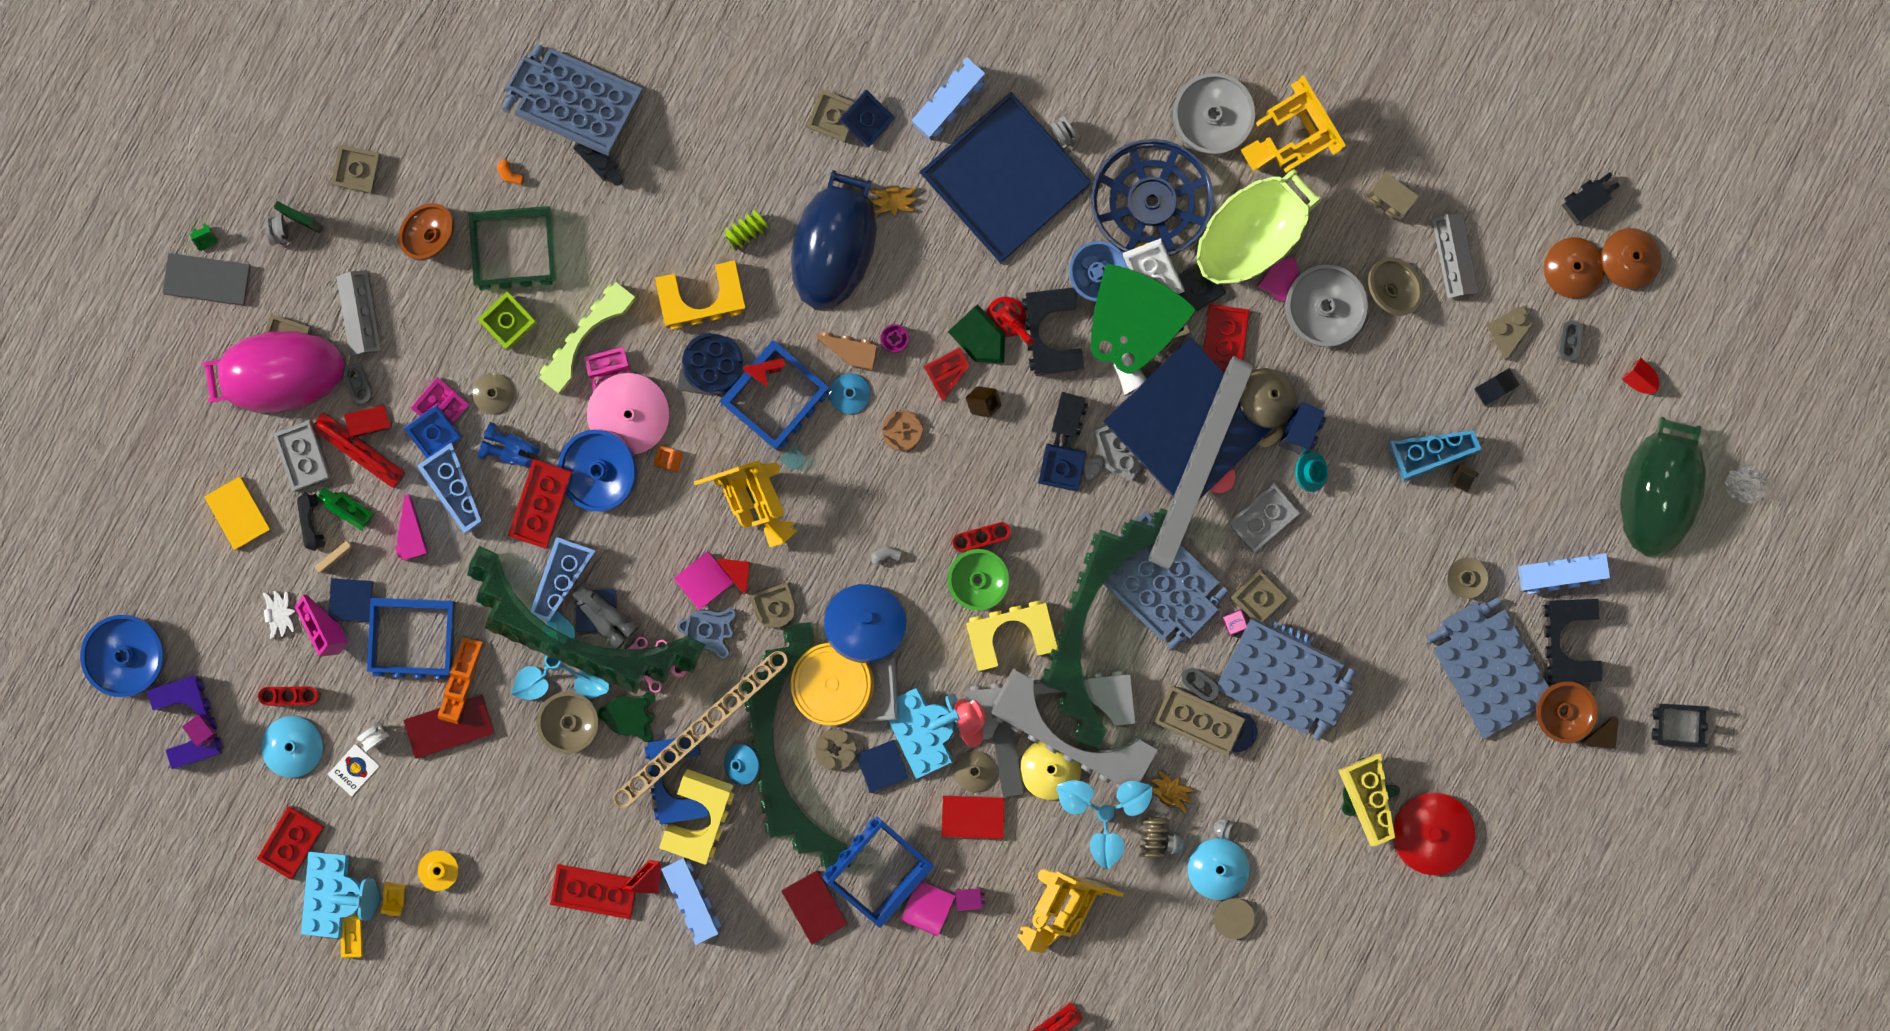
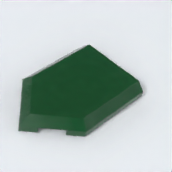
M977 304L948 333L975 362L1004 363L1005 333Z

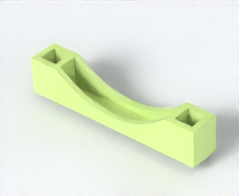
M617 282L614 285H608L603 292L605 296L602 300H597L592 305L590 315L588 317L584 316L580 320L578 330L575 333L572 331L565 340L567 343L563 349L558 348L552 356L554 360L551 364H546L539 372L541 374L539 378L560 395L573 380L575 357L585 337L604 321L624 315L636 301V298Z

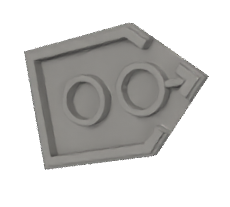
M1108 426L1093 430L1106 469L1133 482L1142 463Z

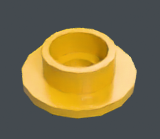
M434 850L427 853L418 865V876L421 883L433 891H442L450 888L456 882L459 874V866L456 859L450 853L443 850ZM435 867H439L441 869V873L439 875L434 873Z

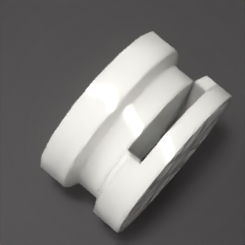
M379 722L356 739L362 742L364 745L363 749L365 752H368L386 740L390 735L388 732H384L382 724Z

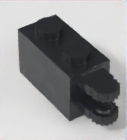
M579 143L573 148L603 181L607 178L614 186L622 185L623 178L616 170L618 166L609 156Z
M1611 172L1600 180L1597 179L1592 182L1590 179L1581 186L1583 190L1578 194L1572 192L1564 198L1566 202L1562 207L1576 225L1612 199L1610 193L1620 187L1618 182L1611 185L1608 190L1602 185L1603 182L1611 179L1613 176Z
M1066 392L1061 393L1051 433L1056 434L1054 445L1059 446L1062 435L1069 437L1065 447L1071 448L1076 434L1080 435L1083 423H1080L1081 415H1086L1088 403H1085V397Z

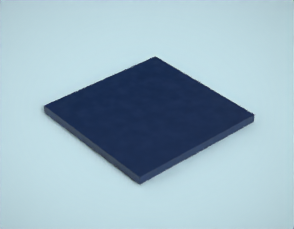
M1012 92L1008 93L919 172L1000 264L1092 184L1088 177Z
M1189 338L1103 420L1172 497L1176 493L1224 376V373L1192 338ZM1240 403L1237 405L1199 500L1273 429L1263 428L1251 422L1243 413Z

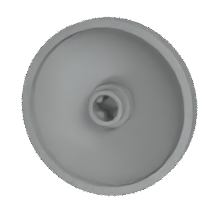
M1206 73L1191 79L1178 93L1173 107L1174 126L1180 138L1193 150L1207 155L1225 154L1239 147L1249 136L1255 120L1254 102L1247 88L1237 79L1222 73Z
M1318 265L1304 271L1293 281L1287 292L1285 310L1291 328L1301 339L1312 345L1331 347L1345 343L1359 332L1367 316L1368 302L1361 282L1350 271L1335 265Z

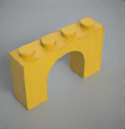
M735 260L715 265L720 287L719 296L710 307L705 309L690 308L682 301L675 273L656 277L655 281L666 328L670 327L671 330L680 329L683 327L682 324L690 323L691 326L703 323L702 320L709 318L711 321L723 319L722 315L730 314L731 317L742 315V311L746 310Z

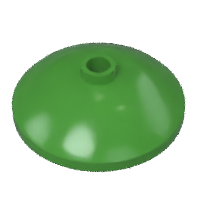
M984 549L969 550L959 555L951 564L947 578L948 588L952 597L961 606L975 611L987 610L997 605L1005 596L1009 586L1008 570L1001 558L993 552ZM975 577H981L982 582L980 584H976L974 582Z

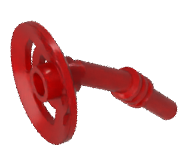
M1000 297L988 306L986 314L991 319L994 318L997 326L1005 333V337L1019 335L1027 345L1030 346L1034 343V339L1025 330L1024 319L1026 318V311L1023 310V305L1018 300L1012 297ZM1004 302V307H1001L997 312L992 311L997 304ZM1012 303L1019 308L1021 315H1018L1017 310L1011 306ZM1009 308L1013 310L1015 315L1012 316V313L1009 311ZM998 317H1000V320L1003 322V324H1000L998 322Z

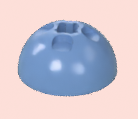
M1093 241L1080 247L1073 255L1069 265V278L1075 291L1083 298L1096 302L1106 265L1111 264L1128 268L1123 253L1116 246L1104 241Z

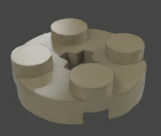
M837 729L823 733L815 746V755L818 762L830 770H842L848 767L856 753V745L853 738L845 731ZM832 744L841 747L838 756L830 753L829 750L832 749Z

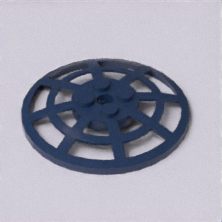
M1159 139L1135 141L1112 153L1098 170L1091 192L1092 213L1100 232L1107 241L1123 252L1134 249L1138 241L1150 243L1160 238L1164 242L1169 256L1186 250L1197 241L1206 229L1212 215L1214 203L1211 179L1200 160L1188 149L1176 143ZM1155 147L1171 151L1167 161L1164 162L1160 160L1141 161L1137 150ZM1127 153L1130 154L1133 165L1123 170L1116 180L1104 175L1116 160ZM1178 154L1190 161L1199 171L1202 178L1190 183L1187 176L1174 166ZM1144 167H1161L1163 170L1160 177H1147ZM1136 171L1139 181L1132 188L1121 184L1129 174ZM1170 172L1178 176L1184 183V186L1174 189L1167 182ZM1100 183H1103L1112 188L1109 198L1111 212L1099 215L1097 196ZM1205 185L1207 209L1203 218L1193 214L1195 207L1194 190ZM1117 191L1128 196V207L1116 209ZM1188 193L1189 206L1188 211L1185 212L1176 208L1177 197ZM1149 197H1155L1158 203L1155 206H1149L1146 200ZM1132 215L1138 221L1134 232L1124 225L1120 219L1121 217ZM1172 216L1183 219L1176 229L1170 233L1168 232L1165 222ZM1114 220L1120 230L1131 237L1126 247L1111 237L1103 225L1104 222ZM1189 222L1200 225V228L1190 240L1182 246L1175 248L1171 238L1181 233ZM1147 225L1157 226L1161 236L1148 237L1141 234Z

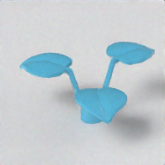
M555 612L549 622L546 621L541 633V640L546 648L553 649L556 647L555 650L545 656L544 662L546 666L544 667V673L542 674L540 669L534 666L524 667L515 678L511 694L523 700L541 698L549 689V684L544 679L549 669L558 671L563 668L577 676L578 678L574 682V689L576 693L583 695L587 699L596 698L608 693L609 682L605 673L598 666L586 664L578 673L564 665L563 658L557 653L559 652V647L567 648L573 643L575 629L559 612Z
M1071 780L1057 785L1056 789L1059 800L1066 812L1073 815L1081 814L1086 810L1087 805L1097 810V816L1104 824V834L1096 833L1092 836L1090 851L1095 861L1101 867L1110 869L1122 857L1125 845L1123 839L1118 834H1108L1107 821L1113 818L1115 810L1122 807L1129 816H1136L1145 811L1152 798V786L1138 781H1127L1121 784L1117 791V799L1121 804L1111 808L1108 805L1098 807L1089 802L1094 796V791L1089 784L1083 781Z

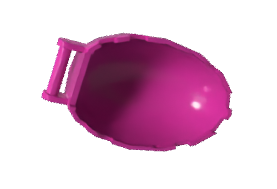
M270 331L250 336L228 348L220 359L202 362V366H205L210 396L208 403L227 400L235 407L256 413H281L305 407L330 394L342 379L345 361L336 346L320 336H313L298 331ZM218 364V377L222 392V396L219 397L217 394L213 365Z

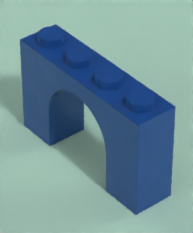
M683 737L680 741L681 747L688 749L691 746V740L688 737ZM676 738L648 742V747H645L646 759L652 761ZM698 744L684 758L701 755L700 745ZM668 751L665 754V760L671 763L675 760L676 755L674 752ZM652 765L649 773L656 777L660 774V768L657 765ZM663 777L651 788L652 799L657 802V808H654L655 819L659 820L660 824L710 816L708 809L700 802L672 796L664 786Z

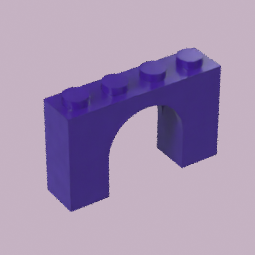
M198 675L147 691L152 710H160L183 703L192 707L197 715L203 714L214 730L218 728L215 718H211L209 712L211 709L210 701L208 698H205L203 690H205L202 678L199 679ZM216 734L213 737L214 741L206 747L203 745L196 747L193 741L190 740L187 743L166 749L171 769H177L223 754L222 749L224 745L221 737H217Z

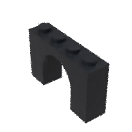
M1072 287L1026 293V298H1022L1023 310H1027L1028 318L1024 319L1025 330H1029L1030 336L1034 339L1032 345H1027L1028 351H1032L1033 359H1029L1030 371H1034L1036 376L1084 370L1082 348L1053 350L1044 345L1039 336V324L1045 316L1053 312L1077 309L1075 289Z
M1599 599L1546 601V605H1543V616L1547 617V625L1544 626V637L1548 638V646H1545V657L1549 660V666L1546 667V678L1549 679L1550 683L1602 681L1601 660H1572L1563 653L1559 642L1561 631L1568 623L1575 620L1600 619Z

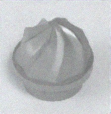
M1228 819L1219 820L1214 825V831L1220 839H1230L1235 824L1231 823Z
M1176 834L1167 835V840L1164 841L1166 845L1164 850L1170 854L1180 853L1184 848L1183 839Z

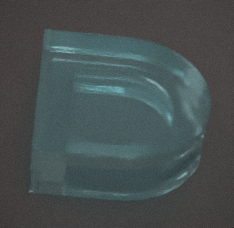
M795 445L779 458L789 469L793 470L800 468L804 462L803 454Z

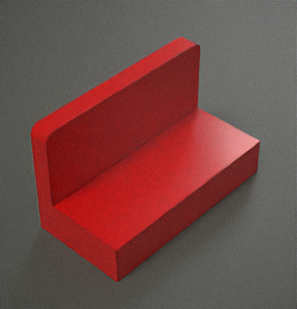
M383 405L344 415L349 438L389 430L391 427Z

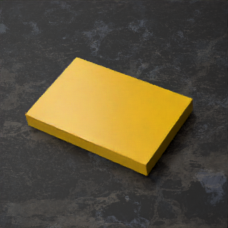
M240 476L204 496L234 550L271 530Z

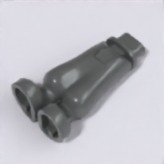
M584 584L572 595L578 601L577 605L592 621L603 637L610 639L609 648L613 653L626 641L615 630V627H618L629 638L641 626L637 621L627 622L625 615L621 611L610 605L600 595L593 592L592 589L589 590Z

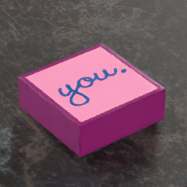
M1241 609L1222 616L1229 636L1243 631L1247 627Z

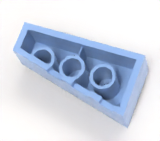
M968 57L962 62L964 64L962 69L955 70L948 79V84L941 86L935 93V98L933 100L930 99L912 119V124L929 140L933 136L937 138L944 130L942 126L946 122L950 123L957 116L956 111L959 107L964 108L971 100L969 96L974 91L978 93L985 85L983 83L985 73Z
M452 443L417 465L424 479L465 536L482 525Z
M556 537L529 615L549 622L595 550Z
M1606 554L1518 566L1521 591L1527 590L1528 594L1538 593L1540 588L1548 587V591L1559 590L1560 585L1568 584V588L1580 587V582L1588 581V585L1601 584L1600 579L1610 578Z

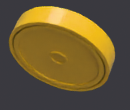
M829 643L817 645L806 651L797 661L791 676V694L797 708L805 717L822 725L838 726L854 721L867 709L874 693V676L869 663H858L848 660L838 654Z

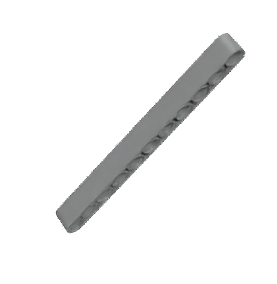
M1235 356L1232 357L1227 366L1149 556L1150 562L1166 569L1171 567L1253 368L1252 364Z

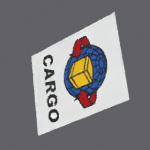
M355 744L327 775L350 796H353L379 765Z

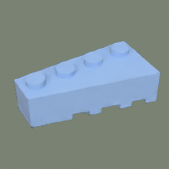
M684 857L662 868L661 870L672 894L676 896L675 900L679 910L686 916L684 917L688 929L695 935L693 938L695 945L719 934V928L722 925L717 915L714 917L710 909L713 906L709 898H704L701 892L704 888L700 879H695L692 873L695 871L690 860L686 861Z

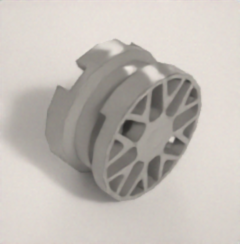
M1064 116L1060 117L1058 122L1049 124L1060 145L1063 144V148L1068 147L1070 142L1074 143L1078 140L1075 131Z
M281 214L277 215L276 218L266 217L265 226L270 245H277V242L288 243V232L284 216Z

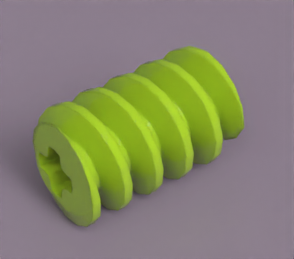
M752 210L753 217L746 214V222L738 219L739 226L732 223V231L727 227L725 228V236L735 252H737L736 245H739L741 248L744 247L743 240L751 243L749 236L757 239V231L763 235V227L770 230L757 211Z

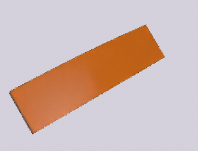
M465 637L462 638L449 672L450 678L444 692V700L438 713V719L455 724L459 723L475 675L483 642Z

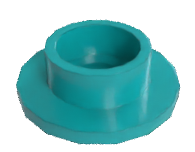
M1307 452L1298 459L1295 467L1297 483L1306 492H1316L1325 485L1328 477V466L1323 456L1317 452Z

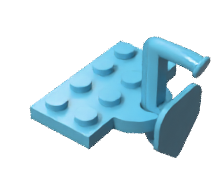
M919 687L898 696L899 719L888 721L916 779L954 761L945 744L953 736L956 725L958 727L956 720H960L956 709H953L955 702L958 701L954 694L946 696L948 708L940 704L927 705Z
M308 852L301 934L342 938L344 917H351L358 913L360 920H371L380 903V893L374 879H364L360 885L355 878L348 876L349 855Z

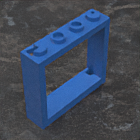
M772 340L751 365L767 362L777 351L820 388L775 441L731 404L753 377L744 372L719 402L777 451L778 448L782 450L790 440L787 438L792 432L796 434L801 429L803 419L805 417L809 419L816 411L815 405L819 401L823 403L829 395L827 392L829 387L777 342Z
M370 598L367 672H373L372 676L385 677V673H393V677H405V673L414 674L413 678H426V674H433L434 679H446V675H450L449 672L453 664L455 601ZM379 607L448 609L445 669L377 666Z
M876 816L866 824V829L861 834L855 836L852 840V845L840 853L837 862L826 869L822 878L829 886L881 928L935 866L881 818ZM882 828L919 861L873 913L835 880Z

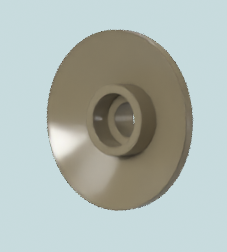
M490 373L483 375L476 381L473 387V401L485 413H501L510 406L513 400L512 385L507 378L500 374ZM491 389H494L496 392L495 396L490 397L488 395V392Z
M1461 558L1450 566L1447 573V583L1455 595L1470 599L1477 597L1485 590L1488 583V573L1480 561L1474 558ZM1465 574L1469 575V582L1463 581Z
M966 752L955 763L954 776L956 782L967 791H982L994 779V764L982 752ZM972 768L978 769L979 772L976 776L970 773Z

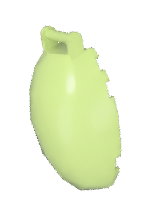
M1295 169L1291 170L1283 178L1269 177L1252 182V184L1244 189H1240L1229 197L1211 217L1202 238L1199 240L1196 260L1202 276L1216 284L1240 283L1260 275L1284 259L1300 240L1309 218V212L1321 202L1322 197L1320 195L1317 196L1297 175L1298 172ZM1292 181L1310 200L1307 205L1287 185L1288 182Z

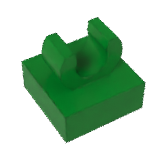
M205 223L203 224L204 228L199 230L193 228V233L190 234L193 243L199 251L218 243L216 236Z

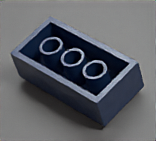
M1301 402L1294 408V413L1289 419L1278 445L1299 455L1315 447L1318 436H1315L1316 432L1323 428L1326 417L1323 416L1325 411Z

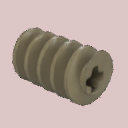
M1147 816L1150 820L1143 821V824L1149 827L1142 829V832L1147 834V836L1141 837V840L1146 842V845L1140 846L1145 853H1141L1139 856L1159 859V857L1165 856V853L1160 851V849L1166 848V845L1161 841L1167 840V836L1162 833L1169 830L1163 825L1170 823V820L1162 817Z

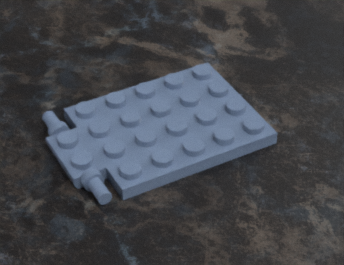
M537 44L532 54L521 59L505 88V92L508 93L501 109L509 113L513 104L521 98L515 110V116L608 156L636 105L643 88L552 48H549L543 61L539 63V56L544 47Z
M1145 511L1088 570L1161 641L1177 627L1179 630L1175 633L1176 636L1166 645L1173 651L1187 638L1192 640L1219 612L1217 607L1229 591L1222 587L1214 597L1211 596L1207 599L1205 596L1219 581L1181 544L1169 569L1150 562L1149 556L1162 526Z
M1498 597L1488 603L1483 602L1479 605L1478 602L1471 604L1441 621L1442 626L1438 628V631L1426 637L1431 644L1440 638L1444 639L1449 636V641L1432 650L1483 739L1535 711L1540 696L1548 688L1546 681L1506 610H1502L1488 619L1485 617V615L1490 613V610L1502 604Z
M1251 617L1217 682V686L1220 692L1305 734H1308L1314 720L1318 718V727L1313 738L1320 741L1325 730H1328L1330 725L1335 726L1353 693L1351 681L1357 670L1349 667L1345 677L1341 678L1340 682H1338L1336 679L1344 666V662Z

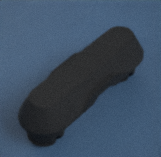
M305 492L297 498L305 548L316 551L318 547H324L325 541H321L325 539L322 534L315 535L314 526L311 524V507H317L319 501H315V499H318L316 494L309 495Z

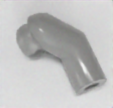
M883 546L873 552L871 561L874 565H881L882 561L886 558L899 561L902 551Z

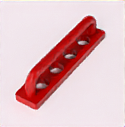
M322 413L314 423L317 434L390 487L395 488L404 476L405 471L358 437L349 438L348 430L325 413Z
M1070 1002L1032 1031H1040L1041 1029H1047L1046 1031H1068L1080 1022L1083 1017L1073 1003ZM1057 1017H1063L1061 1020L1055 1023Z

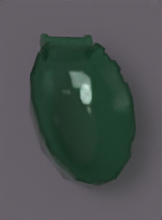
M1661 416L1656 433L1644 439L1635 450L1623 477L1620 499L1623 531L1631 546L1646 557L1661 556L1668 553L1681 543L1695 522L1704 497L1706 477L1703 455L1698 447L1701 426L1699 425L1694 427L1665 420V417ZM1663 428L1693 434V439L1663 433Z

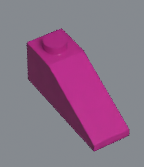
M409 494L404 495L397 536L398 546H395L398 558L402 557L403 561L429 554L413 499Z
M307 594L303 595L295 605V609L318 656L339 655L348 644L340 625Z

